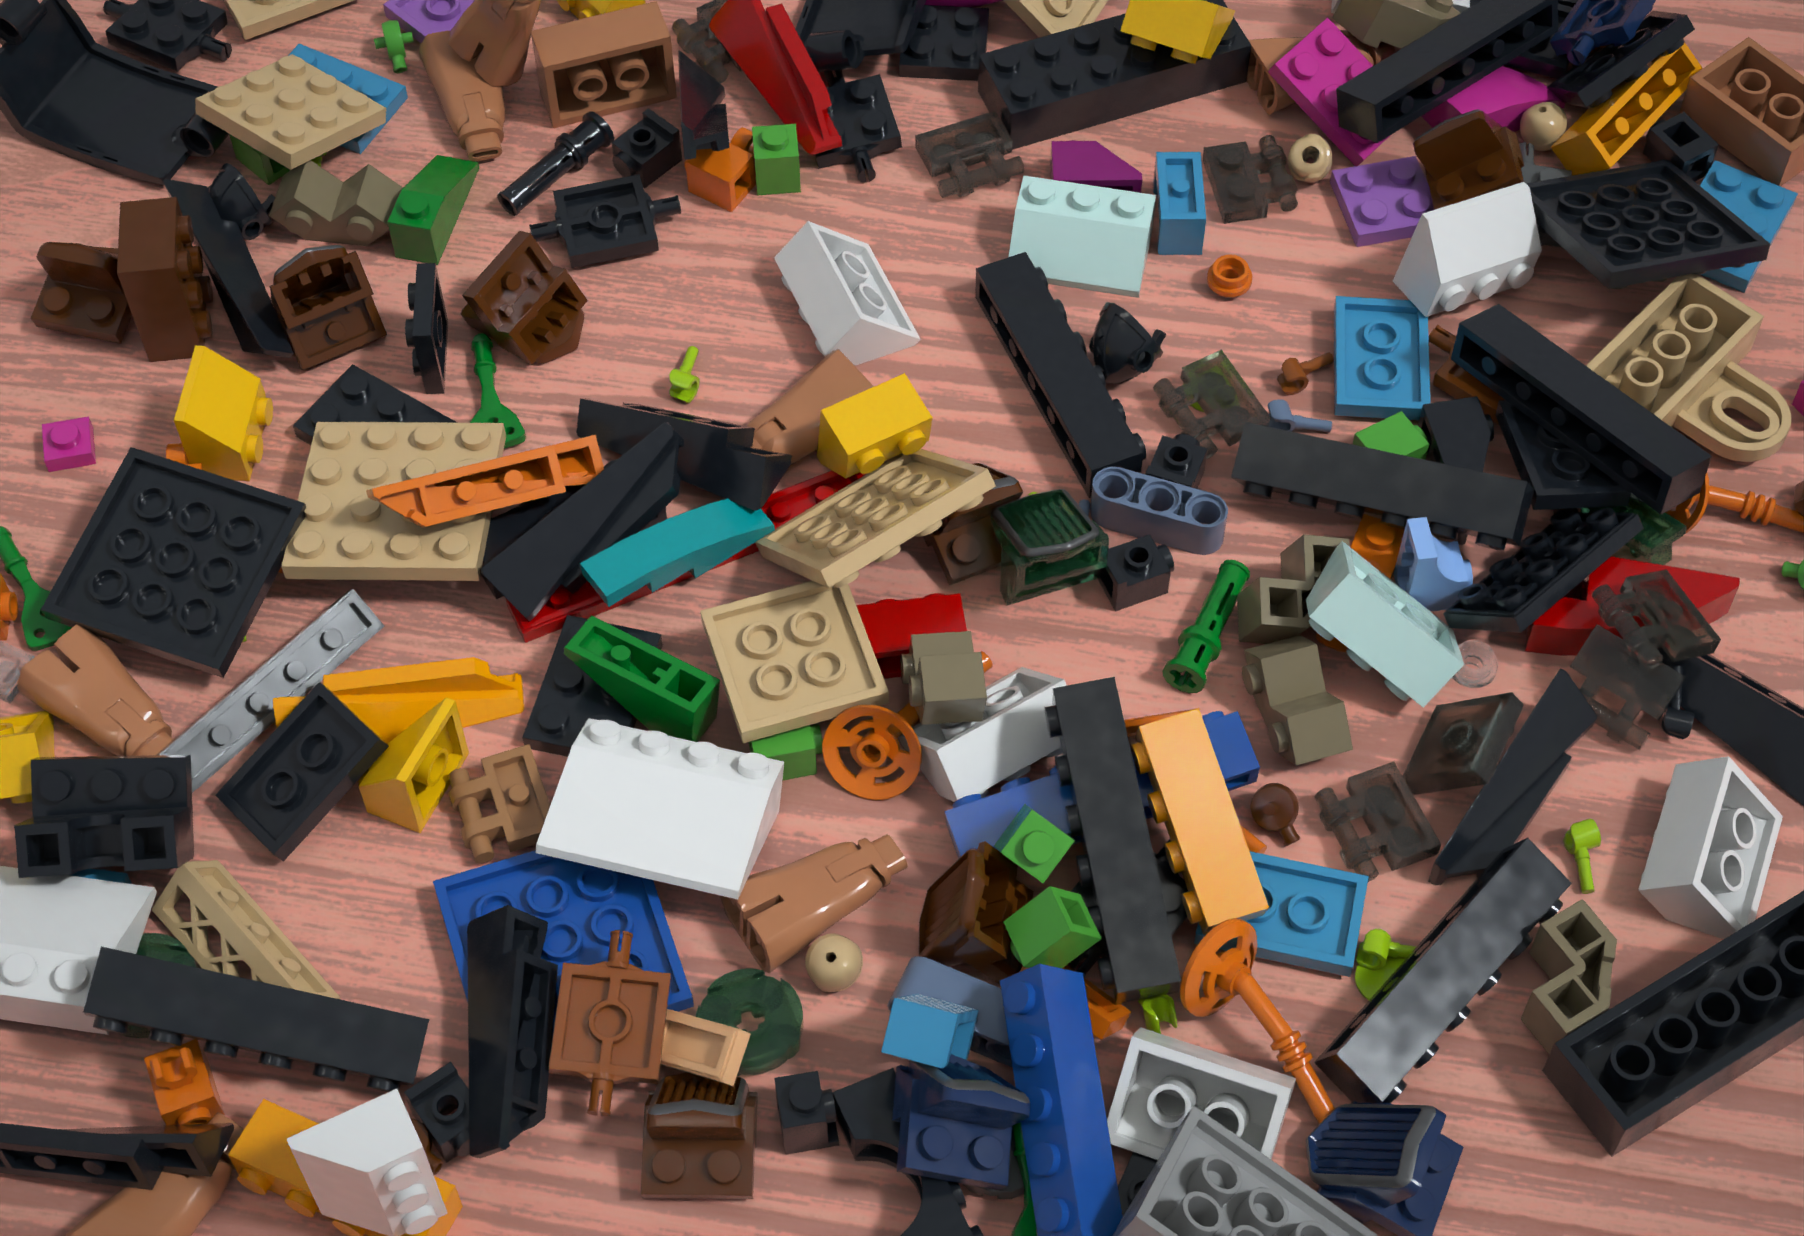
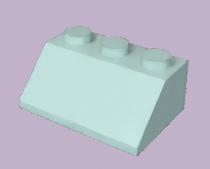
M1023 175L1015 209L1008 257L1026 252L1034 267L1042 268L1048 284L1139 298L1153 230L1156 195Z
M1341 541L1335 548L1306 599L1310 617L1308 622L1324 639L1331 641L1335 637L1349 649L1346 651L1348 656L1359 667L1366 671L1373 667L1386 678L1384 680L1385 685L1398 698L1407 701L1411 697L1424 708L1464 665L1454 630L1449 628L1432 612Z

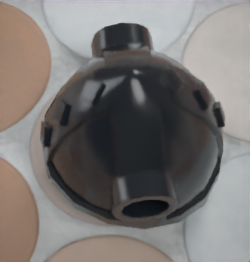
M225 163L219 169V173L212 184L208 187L209 193L220 218L237 222L243 238L253 240L260 235L265 226H270L273 223V218L269 215L275 196L269 195L266 201L261 204L242 174L231 164Z
M1106 302L1099 313L1100 317L1093 337L1090 340L1089 348L1094 355L1095 365H1098L1103 372L1106 383L1123 384V382L1147 372L1155 360L1161 358L1163 351L1160 346L1166 337V333L1156 329L1151 337L1146 329L1124 308L1115 303Z

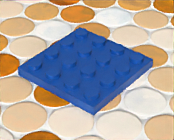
M534 850L433 881L467 1002L468 924L473 919L509 905L548 922L541 958L558 965L552 1040L563 963L593 965L603 961L607 962L611 938L610 932L614 930H620L619 951H621L623 931L633 934L629 964L644 971L671 973L667 1009L679 1012L694 1007L693 997L654 881L651 879L542 855Z

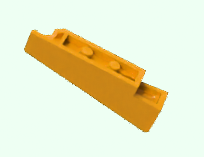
M475 657L323 675V684L387 744L446 697L456 701L463 728L516 715L524 711L522 675L514 673L496 676L490 673L488 662ZM306 696L273 698L276 728Z

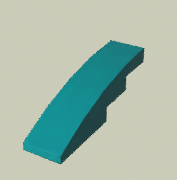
M724 499L668 518L631 535L581 562L580 567L583 576L606 605L610 607L645 585L653 593L687 571L694 578H697L773 532L775 525L762 509L754 511L729 499Z

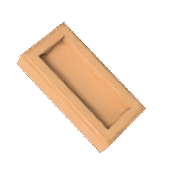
M667 1009L661 1065L734 1086L751 1034L738 1028Z

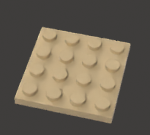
M317 422L298 501L306 504V509L304 510L305 518L286 546L281 566L285 579L479 581L492 510L421 528L380 502L368 498L366 490L503 457L506 441L504 423Z
M920 449L910 455H903L901 453L882 464L875 471L864 475L779 526L773 532L756 541L755 544L764 559L825 587L839 588L854 581L859 576L858 570L871 562H882L895 556L901 550L900 545L910 538L926 536L942 526V519L956 510L962 512L977 506L983 501V494L996 487V484L987 468L924 449Z

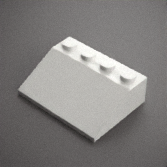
M588 718L571 747L536 844V853L738 900L779 813L784 761L770 759L759 753H743L717 747L709 742H694L676 738L660 731H645L619 725L611 720Z
M0 866V1019L109 1035L110 1031L93 1027L95 1017L87 1016L83 1013L100 948L102 946L136 954L157 894L155 887L70 875L19 878L18 868Z

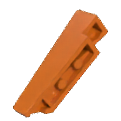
M596 435L372 488L366 490L368 498L380 502L423 528L566 492L565 486L586 485L604 470Z

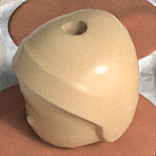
M1542 102L1531 106L1523 113L1520 120V133L1523 141L1526 142L1527 146L1529 143L1533 144L1535 150L1538 151L1551 150V146L1565 133L1567 127V116L1564 110L1551 102Z
M1307 134L1294 142L1288 155V168L1295 179L1310 183L1318 182L1331 169L1332 151L1328 142L1323 137L1317 134ZM1308 159L1314 160V163L1312 164L1306 162Z
M835 933L826 934L811 944L807 951L805 964L809 977L819 989L824 992H838L847 989L858 979L862 971L863 956L858 945L845 936Z

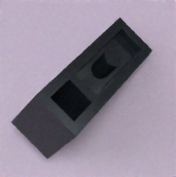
M1478 397L1423 404L1418 426L1425 433L1429 443L1425 460L1483 472L1488 445L1494 439V426L1491 416L1483 413ZM1458 533L1457 539L1454 541H1458L1459 545H1463L1466 543L1468 535Z

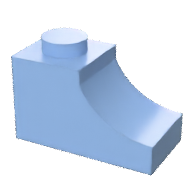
M1427 517L1407 519L1393 574L1395 583L1430 612L1447 610L1459 600V592L1473 584L1471 563L1468 559H1462L1458 541H1442L1431 534Z

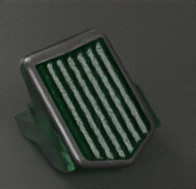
M1064 489L1027 495L998 506L991 511V525L1002 547L1000 592L1006 605L1097 579L1098 569L1107 567L1109 548L1107 533H1104L1094 520L1089 519L1072 496Z

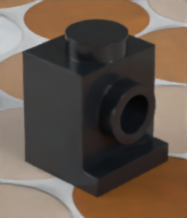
M649 108L642 113L643 119L612 142V161L616 170L623 177L640 174L643 188H647L682 161L679 129Z
M1682 112L1668 120L1663 119L1656 122L1649 129L1646 135L1647 140L1643 154L1651 162L1668 159L1693 181H1697L1708 173L1719 144L1685 112Z
M1178 434L1174 438L1162 435L1151 465H1148L1145 474L1198 489L1205 471L1208 448L1201 447L1198 440L1187 434Z
M1150 534L1112 548H1108L1107 544L1097 548L1095 575L1115 612L1168 593L1170 574L1174 571L1173 557L1165 544L1156 546Z
M449 1062L404 1092L413 1116L426 1127L432 1138L433 1145L446 1163L458 1155H469V1089L458 1075L457 1069L452 1062ZM457 1109L455 1113L448 1115L449 1113Z
M818 1071L774 1078L785 1154L839 1146L832 1089H821Z

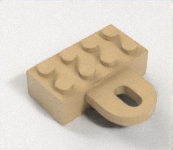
M1687 274L1677 276L1586 365L1672 428L1679 429L1712 452L1730 460L1753 462L1770 457L1781 448L1791 426V411L1784 397L1772 386L1737 365L1751 351L1764 316L1699 275ZM1733 408L1759 423L1764 428V431L1755 432L1747 429L1727 416L1722 409Z

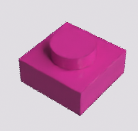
M89 416L42 424L44 462L49 472L96 464L94 430Z

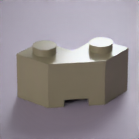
M1341 0L1332 18L1362 43L1378 48L1382 41L1402 49L1457 16L1460 12L1452 6V0Z
M310 160L282 176L269 216L305 240L367 246L389 231L387 222L403 187L370 164L342 182Z
M1303 534L1280 553L1281 579L1259 577L1237 595L1239 642L1268 644L1297 636L1310 627L1308 622L1310 617L1306 599L1335 548L1341 541L1349 546V539Z
M971 631L912 634L908 654L900 655V671L902 684H909L910 705L915 707L921 725L983 721L987 693L982 654L973 650Z
M1301 635L1244 650L1247 665L1242 667L1243 681L1248 693L1253 695L1268 728L1270 743L1276 753H1279L1297 766L1353 750L1344 701L1326 692L1316 643Z
M1583 899L1541 923L1529 952L1551 980L1532 991L1521 1020L1548 1054H1550L1554 1043L1605 1013L1610 1007L1612 990L1610 983L1617 939Z

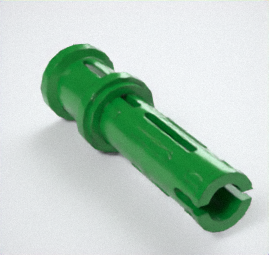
M1225 560L1221 564L1219 573L1203 602L1194 624L1182 630L1178 638L1179 649L1174 659L1167 661L1162 671L1167 683L1179 691L1198 693L1204 688L1207 682L1205 672L1210 662L1216 660L1222 650L1219 637L1234 609L1237 595L1242 591L1250 577V571L1243 563L1236 560Z

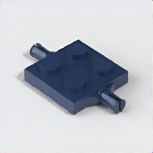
M1578 0L1550 40V44L1556 55L1567 54V58L1572 64L1579 65L1580 63L1582 65L1589 53L1596 47L1610 44L1620 46L1629 42L1635 36L1636 30L1646 15L1653 9V4L1656 0Z

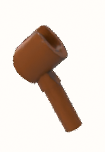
M1328 352L1302 363H1299L1296 358L1286 359L1281 368L1283 373L1277 377L1283 392L1287 395H1294L1304 390L1309 382L1306 375L1333 363L1334 357Z

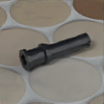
M593 111L586 113L578 127L569 134L562 133L556 138L555 148L530 167L504 191L497 194L501 206L512 216H517L524 207L546 191L571 168L576 170L578 168L582 169L588 164L589 156L601 146L608 147L614 141V134L608 123Z

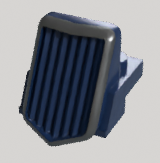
M953 1054L950 1055L949 1063L944 1068L909 1060L908 1066H897L892 1121L900 1122L897 1172L994 1190L1007 1187L1012 1126L1030 1117L1029 1098L990 1069Z
M1353 1101L1351 1104H1344L1335 1108L1306 1138L1309 1174L1312 1181L1319 1185L1317 1192L1361 1224L1373 1220L1398 1236H1432L1464 1147L1441 1134L1446 1114L1430 1105H1393L1391 1103H1358Z

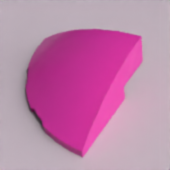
M1501 66L1421 117L1433 128L1444 120L1479 109L1502 127L1506 126L1512 132L1520 130V120L1523 113L1531 106L1542 102H1551L1563 109L1565 103L1543 83L1524 73Z

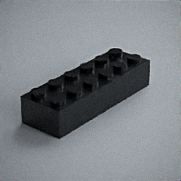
M1204 0L1228 8L1224 0ZM1125 14L979 54L978 92L1009 150H1013L1245 83L1247 81L1251 44L1233 17L1211 59L1198 56L1196 64L1171 57L1173 48L1157 43L1155 51L1131 44L1132 35L1120 31Z
M1804 891L1554 1043L1542 1071L1611 1157L1804 1036Z

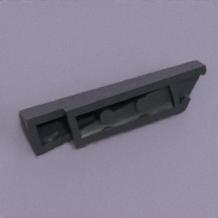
M678 51L684 159L696 158V150L712 149L713 151H720L729 148L726 104H720L725 98L724 86L684 53Z
M580 398L576 430L578 437L584 438L596 435L599 446L623 455L662 423L668 422L684 439V447L679 448L677 473L681 480L754 511L764 506L791 465L792 455L752 448L755 430L753 427L641 404L623 402V405H616Z
M1646 627L1628 658V664L1668 697L1670 666H1682V702L1680 706L1688 712L1695 713V718L1804 806V708L1695 645L1682 640L1677 644L1653 629Z
M1560 669L1436 858L1428 880L1431 884L1442 885L1446 878L1476 874L1478 878L1503 849L1520 840L1568 768L1572 757L1566 754V752L1594 725L1598 716L1565 670Z
M0 1123V1173L153 1190L161 1172L211 1177L235 1127L233 1123L51 1129Z

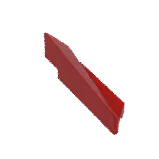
M727 0L709 23V28L781 121L784 124H796L797 141L807 154L814 155L841 147V136L828 114V107L832 105L828 89L782 3L767 7L765 11L761 0Z

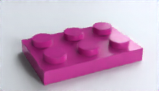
M1328 17L1268 71L1274 80L1354 166L1362 163L1387 139L1385 138L1376 143L1339 127L1336 88L1368 70L1373 65Z

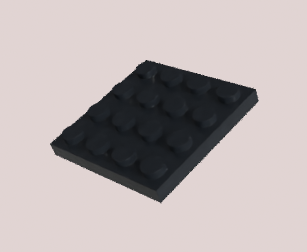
M1668 159L1526 183L1530 187L1536 223L1608 289H1623L1628 285L1649 281L1661 282L1671 277L1687 274L1699 275L1709 270L1742 267L1747 263L1767 260L1770 243Z
M130 447L43 604L41 611L46 619L70 627L78 624L97 636L224 678L282 566L286 546L305 518L304 510L306 509V504Z

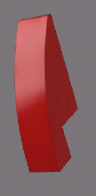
M1611 556L1581 582L1580 600L1567 597L1561 598L1527 627L1525 652L1559 656H1597L1631 652L1646 627L1653 629L1671 641L1684 637L1728 613L1739 588L1740 578Z

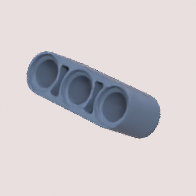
M1107 467L1097 472L1093 478L1090 514L1092 520L1103 528L1138 538L1150 534L1155 543L1165 544L1166 546L1194 554L1208 555L1219 550L1223 544L1228 507L1220 496L1207 491L1121 467Z
M919 956L912 957L887 1004L888 1009L891 1011L894 997L921 994L978 1009L979 1013L970 1050L1012 1067L1001 988L934 960Z

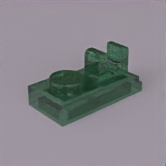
M1632 493L1627 506L1581 508V512H1596L1601 509L1612 508L1615 513L1638 514L1644 529L1625 545L1630 548V552L1635 558L1640 556L1647 560L1651 558L1650 563L1665 565L1671 561L1672 543L1686 534L1687 526L1667 513L1660 515Z

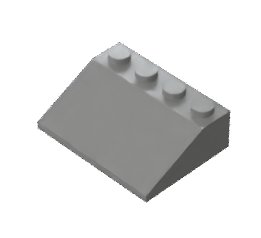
M1193 1106L1187 1113L1113 1236H1378L1196 1106Z

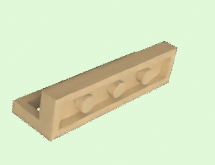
M218 860L191 861L177 868L152 908L156 916L202 969L239 977L238 961L244 960L251 968L252 980L331 998H341ZM183 892L190 899L192 922H185L174 909ZM213 925L220 933L222 956L216 957L209 949L207 926Z

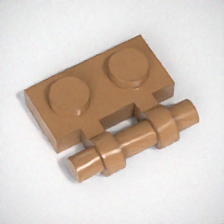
M530 744L482 758L481 763L485 776L471 780L465 768L455 769L448 775L452 787L449 791L452 808L460 813L464 825L460 832L466 848L471 849L476 863H487L494 858L495 854L491 842L498 837L505 836L510 852L537 844L550 808V803ZM493 798L497 813L482 817L479 807L480 803Z

